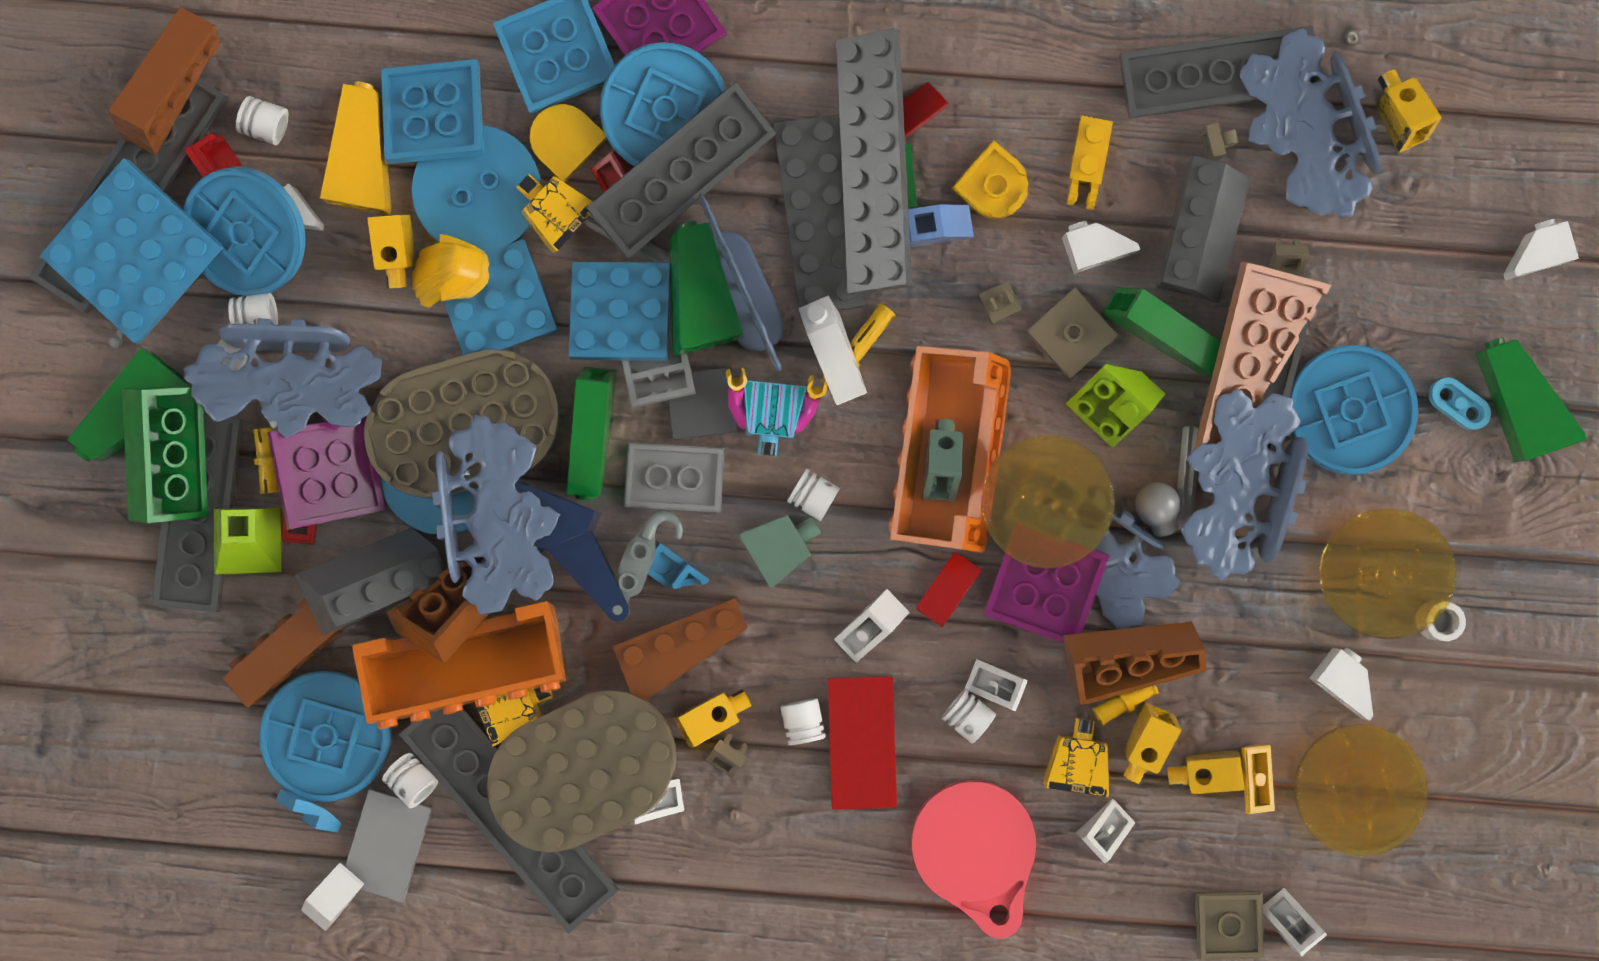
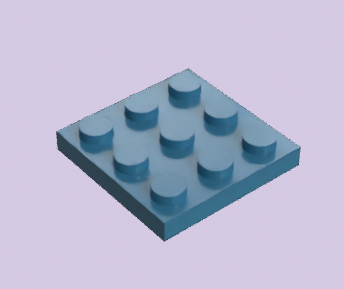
M548 0L493 23L531 115L604 85L608 74L615 66L588 0Z
M477 59L381 69L384 156L387 164L484 155L480 64Z
M525 239L485 253L489 261V280L476 296L444 301L463 356L483 350H507L559 331Z
M572 262L568 356L570 360L668 361L670 263Z

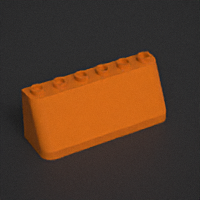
M917 346L916 354L913 355L911 360L913 376L912 384L907 391V403L909 405L907 418L902 425L904 442L903 449L898 456L900 471L898 482L893 491L895 507L894 514L889 521L890 540L983 552L988 544L1011 378L1010 362L991 352ZM938 419L953 420L955 422L954 431L963 433L962 477L955 502L922 499L926 445L929 432L935 429V422Z
M545 601L515 608L516 613L485 619L445 664L405 638L396 640L381 638L352 645L366 723L377 724L378 729H386L398 726L397 720L410 717L411 722L430 719V712L443 710V715L463 711L462 705L475 703L476 707H484L495 704V698L508 695V700L527 697V691L540 688L541 693L561 689L560 683L566 681L555 606Z

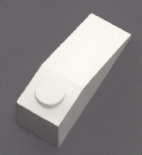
M829 296L798 308L807 336L836 405L866 394L867 391L840 313Z

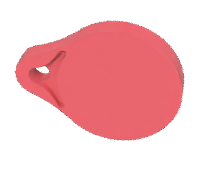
M963 780L946 785L925 801L913 823L911 850L916 868L923 881L934 893L965 912L977 923L983 932L990 937L998 939L1008 938L1016 933L1021 926L1023 918L1025 887L1036 854V835L1033 823L1022 804L1010 792L996 784L982 780ZM995 905L1005 906L1008 911L1005 920L1001 922L993 921L989 915L992 907Z

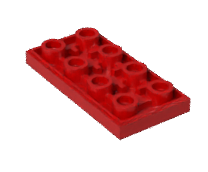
M893 676L828 678L832 810L897 808Z

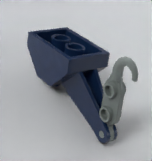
M520 481L515 483V488L519 493L530 491L540 499L541 506L550 507L561 514L551 535L536 540L533 547L540 553L543 550H548L606 613L609 619L615 622L625 620L630 614L628 601L643 589L655 558V532L658 525L662 522L672 523L676 530L675 538L679 540L683 533L682 523L679 518L667 511L656 512L651 515L645 522L643 529L628 543L617 573L614 575L593 533L600 518V512Z

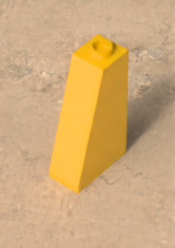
M355 81L354 86L343 84L320 198L328 204L390 216L392 208L388 164L384 156L382 97L373 89L374 86L360 81Z

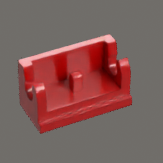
M211 133L184 149L202 177L226 167H243L221 134L216 137L214 133Z

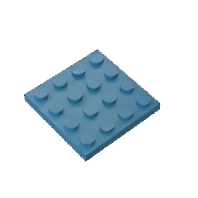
M123 158L41 253L40 257L133 343L140 344L224 247L129 159Z

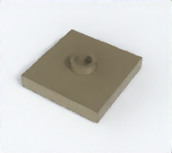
M1076 288L1069 292L1026 331L1068 379H1071L1119 336Z
M1260 890L1195 892L1196 953L1199 960L1264 958L1263 894Z

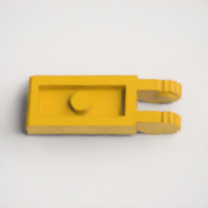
M1083 115L1080 117L1068 177L1070 184L1067 205L1074 206L1078 197L1079 183L1090 185L1085 202L1086 208L1094 210L1098 189L1102 183L1113 121Z

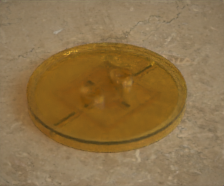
M1052 435L1031 437L1015 443L1005 450L989 469L981 496L984 522L996 544L1005 553L1019 562L1041 568L1066 566L1079 561L1092 552L1108 532L1115 507L1112 481L1099 458L1087 447L1074 440Z
M1376 509L1351 518L1331 536L1321 558L1320 581L1329 607L1348 627L1373 638L1400 639L1425 630L1445 612L1455 590L1456 563L1447 540L1430 522L1404 510Z
M1351 724L1325 733L1307 749L1296 771L1294 796L1303 823L1320 842L1347 855L1373 856L1396 848L1415 831L1423 817L1427 803L1428 788L1426 775L1414 750L1394 733L1372 725Z

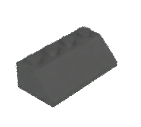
M1193 156L1187 162L1156 287L1217 303L1220 302L1250 182L1249 176L1228 164L1198 156Z
M411 527L296 574L295 577L324 636L410 599L409 596L419 588L425 590L439 580L437 575L446 570V566L438 549Z

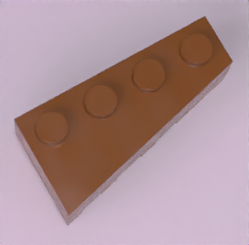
M182 7L178 9L108 110L122 139L157 156L210 57H213L219 48L220 38L214 24Z
M474 557L476 563L481 564L486 561L484 557ZM464 560L460 564V579L456 583L452 581L447 568L437 575L439 580L425 590L419 588L409 596L411 600L400 608L394 606L386 612L397 634L444 664L490 614H479L477 606L470 604L463 597V587L472 575V567Z
M737 597L612 647L630 693L641 699L648 700L748 628Z
M305 598L297 604L300 609L293 616L289 613L281 618L274 625L277 630L270 636L266 633L258 638L251 645L254 650L248 655L243 653L229 664L232 669L222 677L247 708L262 701L294 675V668L298 670L318 655L315 651L317 648L318 650L323 649L344 634L341 631L342 628L323 636Z
M1192 621L1063 635L1069 678L1080 706L1207 671L1205 649Z

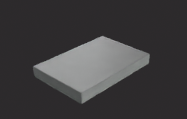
M628 442L624 507L721 513L725 448Z
M373 788L369 789L345 865L350 872L364 883L360 890L399 902L405 900L431 816L432 806L420 803L414 808H408L396 795Z

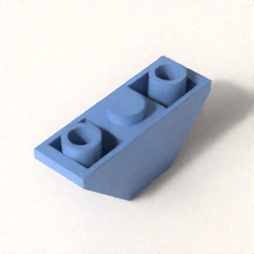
M938 204L908 209L910 247L974 237L969 205Z

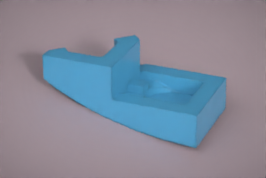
M657 543L655 546V558L648 575L666 588L672 587V589L695 584L703 585L709 582V578L662 543Z
M280 788L276 799L278 803L292 812L303 813L302 820L313 828L338 833L341 823L331 813L311 800Z

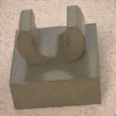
M1219 122L1206 125L1200 131L1206 159L1218 161L1226 155L1225 148L1235 146L1234 143H1238L1236 130L1221 133Z
M1298 238L1293 239L1292 245H1282L1281 239H1276L1269 268L1293 275H1303L1310 255L1308 245H1301Z
M1008 281L978 295L991 325L1022 310Z
M728 734L723 741L719 739L705 761L733 778L747 758L744 756L747 744L744 743L739 750H735L729 745L733 735Z

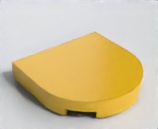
M566 104L553 105L543 110L533 121L530 130V143L535 155L564 183L607 140L604 131L584 112Z
M993 140L954 184L951 191L978 214L987 218L1000 219L1014 214L1023 205L1028 195L1029 183L1023 165Z

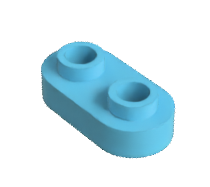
M1443 378L1435 381L1430 386L1428 392L1430 403L1460 427L1466 430H1476L1483 428L1489 422L1491 409L1488 403L1458 380ZM1442 389L1447 390L1449 393L1446 401L1440 397ZM1469 408L1475 412L1473 420L1468 419L1466 416Z

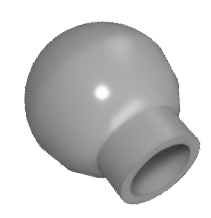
M1153 482L1145 485L1138 492L1135 499V510L1139 518L1145 524L1151 526L1153 535L1156 537L1167 536L1176 532L1179 528L1176 518L1180 511L1178 493L1170 485L1162 482Z

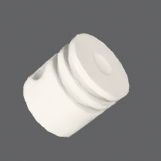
M248 96L244 99L238 111L236 130L240 134H245L246 136L276 146L282 140L287 128L288 109Z
M271 293L246 296V298L242 296L238 297V299L235 297L230 298L228 304L230 324H257L258 318L271 319L273 325H278L277 307Z
M806 469L787 502L791 504L793 501L796 508L801 506V511L821 522L840 488L822 477L816 478L817 474L813 473L811 475L809 474L810 470Z
M1431 601L1423 604L1418 609L1415 615V624L1422 636L1432 640L1449 642L1462 635L1466 626V618L1460 607L1453 603Z
M964 689L949 705L941 719L944 721L949 720L947 724L950 726L955 725L954 729L973 744L992 723L996 713L979 699L975 701V696L973 694L968 695L969 691Z
M818 698L796 701L780 706L784 728L788 729L786 737H790L787 740L788 745L808 743L826 737L825 733L821 732V730H824V726L819 723L822 722Z
M407 753L396 760L382 778V781L388 784V787L393 790L408 808H414L422 803L438 784L436 777L423 764H420V761L412 753Z

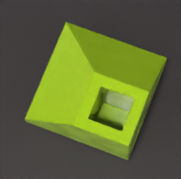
M1105 364L1066 402V405L1113 448L1154 410L1165 393L1142 371Z
M281 507L214 509V574L282 572Z

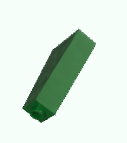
M689 221L680 224L678 230L670 238L672 351L674 357L733 342L743 334L709 223L697 225L696 221Z
M1116 288L1101 314L1103 317L1200 375L1212 378L1221 343L1220 340L1146 290L1141 288Z
M1504 337L1484 343L1486 349L1475 353L1514 462L1527 461L1588 440L1583 429L1517 339L1505 342Z
M140 348L67 440L75 446L73 451L82 459L88 462L91 459L105 461L125 447L122 389L192 387V384L186 381L183 375L151 350Z
M585 366L576 378L567 494L575 495V498L578 500L590 501L594 500V497L599 498L604 488L617 370Z

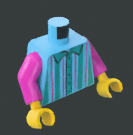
M741 368V376L735 379L731 377L730 369H727L726 378L729 385L728 408L737 426L745 429V434L759 436L758 455L777 456L778 438L790 439L793 438L794 434L801 433L814 417L820 399L827 391L826 379H824V383L820 387L812 385L814 375L808 378L806 392V386L747 381L744 368Z

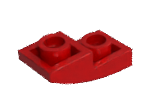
M955 552L917 605L916 610L943 628L961 603L965 594L981 574L982 569Z

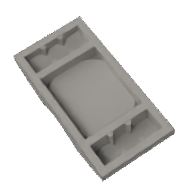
M671 282L668 361L622 360L632 408L696 394L688 353L674 357L672 351Z

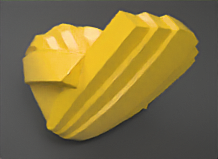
M440 234L439 243L422 249L419 252V258L415 260V269L412 271L411 283L412 289L415 290L416 298L420 299L422 306L430 308L439 300L448 301L476 296L489 280L488 257L482 249L449 235Z

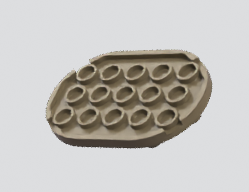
M483 350L418 368L390 381L379 392L380 395L366 417L364 440L366 451L373 467L388 484L405 494L433 499L432 492L439 491L436 454L438 451L444 453L450 476L454 477L462 461L449 448V438L454 431L468 428L474 415L480 417L487 416L492 424L506 422L515 429L518 435L525 436L536 445V452L529 468L530 470L543 459L556 438L560 420L559 402L550 380L535 363L511 351ZM473 453L465 455V462L470 461L474 457ZM475 462L466 470H469V475H464V478L468 479L477 475L481 470V464ZM475 481L469 483L471 488L479 487ZM463 486L454 488L452 495L468 491V489Z
M599 691L581 697L519 727L499 746L491 762L487 781L488 799L492 813L503 831L511 839L526 848L541 852H559L583 845L646 815L663 799L668 791L667 788L676 767V746L672 731L663 715L651 703L627 692Z

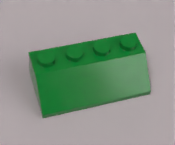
M192 387L122 389L129 521L156 523L208 517L203 406L198 404L191 396Z

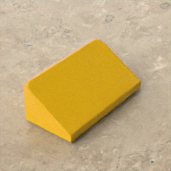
M1252 744L1242 747L1245 814L1275 811L1271 745Z

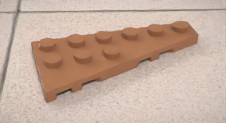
M1248 262L1240 263L1194 449L1202 443L1217 444L1221 441L1218 427L1213 422L1216 403L1220 396L1225 393L1230 394L1233 390L1241 389L1251 399L1254 408H1257L1264 401L1262 396L1269 384L1274 383L1300 340L1298 335L1307 320H1312L1317 311L1315 309L1322 295L1328 293L1332 286L1331 284Z

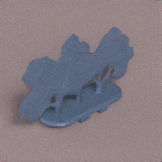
M1302 28L1282 37L1277 59L1274 60L1268 55L1253 53L1247 59V64L1242 66L1240 70V79L1249 96L1256 97L1267 104L1265 112L1253 118L1248 141L1258 145L1268 144L1271 151L1282 156L1293 152L1299 158L1295 168L1287 178V201L1299 207H1307L1311 212L1317 213L1320 216L1334 212L1341 218L1345 216L1352 217L1356 203L1369 197L1373 188L1371 180L1364 173L1355 170L1356 158L1359 152H1361L1366 165L1372 173L1380 174L1381 172L1379 153L1371 133L1377 127L1373 116L1365 117L1360 103L1365 98L1362 86L1354 87L1342 56L1338 52H1334L1331 56L1330 61L1333 75L1330 76L1322 72L1320 62L1325 51L1324 41L1316 36L1308 35L1307 31ZM1313 76H1318L1321 81L1311 83L1309 80ZM1335 83L1345 107L1339 111L1325 99L1324 95ZM1345 117L1349 118L1357 140L1349 146L1339 142L1333 133L1334 123ZM1341 146L1343 150L1337 153L1333 147ZM1348 153L1349 157H1346L1345 161L1349 163L1341 172H1337L1335 170L1337 160ZM1352 170L1353 176L1350 179H1346L1347 171Z
M700 193L701 205L704 208V214L708 218L709 226L714 233L712 236L743 334L737 338V341L748 350L758 352L766 350L775 369L780 372L781 364L773 348L783 334L784 323L780 310L749 243L736 232H720L708 202L703 194Z
M258 318L257 324H229L219 330L220 338L225 343L241 350L229 354L223 347L217 344H207L199 350L196 362L183 368L185 373L184 379L192 384L191 396L198 404L204 406L205 412L214 421L219 422L237 415L245 408V405L255 399L263 403L262 415L269 421H275L277 423V430L284 438H287L306 428V423L314 412H318L330 425L351 428L361 423V418L367 416L371 408L368 406L366 398L359 393V390L380 379L382 359L373 357L372 352L365 346H358L344 355L335 356L332 352L345 350L350 346L351 339L347 334L333 328L306 326L304 320H291L290 325H273L271 319ZM255 351H283V357L276 362H264L258 358ZM292 351L317 353L312 360H306L299 355L293 354ZM244 355L248 356L246 364L238 371L231 370L230 367L237 358L244 360ZM230 357V361L226 365L222 364L223 358ZM252 359L257 361V367L250 365ZM326 359L332 361V367L330 369L325 367Z
M1241 389L1233 390L1230 394H1223L1217 400L1213 421L1218 427L1221 441L1217 444L1202 443L1186 457L1192 469L1199 472L1198 481L1203 491L1213 493L1215 499L1214 504L1194 512L1182 526L1181 532L1186 543L1192 547V554L1198 564L1209 566L1212 577L1218 578L1221 582L1231 573L1244 575L1253 570L1255 555L1251 550L1250 543L1258 535H1260L1258 540L1260 558L1264 562H1270L1274 559L1281 548L1287 526H1294L1298 513L1292 512L1296 495L1297 493L1304 494L1307 481L1301 480L1308 456V444L1304 437H1297L1289 443L1285 451L1282 447L1284 438L1295 431L1301 422L1297 412L1292 408L1293 398L1272 393L1257 408H1254L1251 399ZM1269 443L1274 444L1276 452L1267 449V445ZM1280 463L1274 487H1271L1269 467L1271 464ZM1267 494L1271 498L1264 521L1261 522L1255 516L1254 504L1258 496ZM1249 513L1253 521H1246L1245 514ZM1243 526L1254 527V530H1248V536L1235 537L1237 529ZM1242 542L1247 543L1245 549L1238 548V544Z
M474 415L468 428L454 431L449 438V448L462 461L454 477L450 476L444 453L441 451L437 452L436 471L439 491L432 492L434 506L441 509L443 525L436 526L437 538L445 542L451 579L454 583L460 579V561H466L472 567V575L463 587V597L470 604L477 606L479 614L502 611L513 589H516L520 595L532 598L535 601L542 597L544 591H548L553 586L554 578L549 559L542 556L533 545L536 540L551 535L561 514L550 507L541 506L540 499L532 492L519 493L515 488V483L520 476L524 475L531 467L536 452V445L525 436L518 435L515 429L506 422L492 424L487 416L480 417ZM473 453L474 457L470 461L465 462V455ZM475 462H479L481 470L477 475L465 479L464 475H469V470L466 469ZM475 481L479 488H471L469 483ZM463 486L474 497V509L469 514L455 515L452 490ZM465 523L468 526L469 532L474 537V544L464 551H459L456 524ZM474 557H484L486 561L479 564L476 563Z
M1060 472L1056 473L1057 479L1074 493L1073 497H1055L1053 485L1048 478L1042 475L1031 477L1023 487L1009 486L1008 493L1005 496L1009 507L1002 516L1003 527L1007 532V546L1015 523L1018 522L1110 555L1095 596L1098 597L1102 616L1117 629L1141 625L1144 622L1143 617L1145 613L1143 599H1168L1180 584V579L1175 576L1176 568L1172 558L1167 556L1149 557L1143 554L1141 547L1143 540L1157 548H1163L1165 546L1163 542L1136 523L1132 511L1123 505L1117 510L1107 503L1106 494L1095 487L1091 492ZM1047 497L1054 500L1052 503L1047 505L1044 503ZM1085 501L1106 514L1101 524L1096 528L1086 527L1078 518L1077 508ZM1060 505L1061 508L1065 509L1066 506H1069V509L1063 515L1053 517L1049 514V510L1053 507ZM1071 513L1074 514V522L1072 523L1067 518ZM1113 520L1134 533V539L1122 545L1117 543L1115 537L1109 531V526ZM1134 551L1137 559L1131 563L1129 558Z

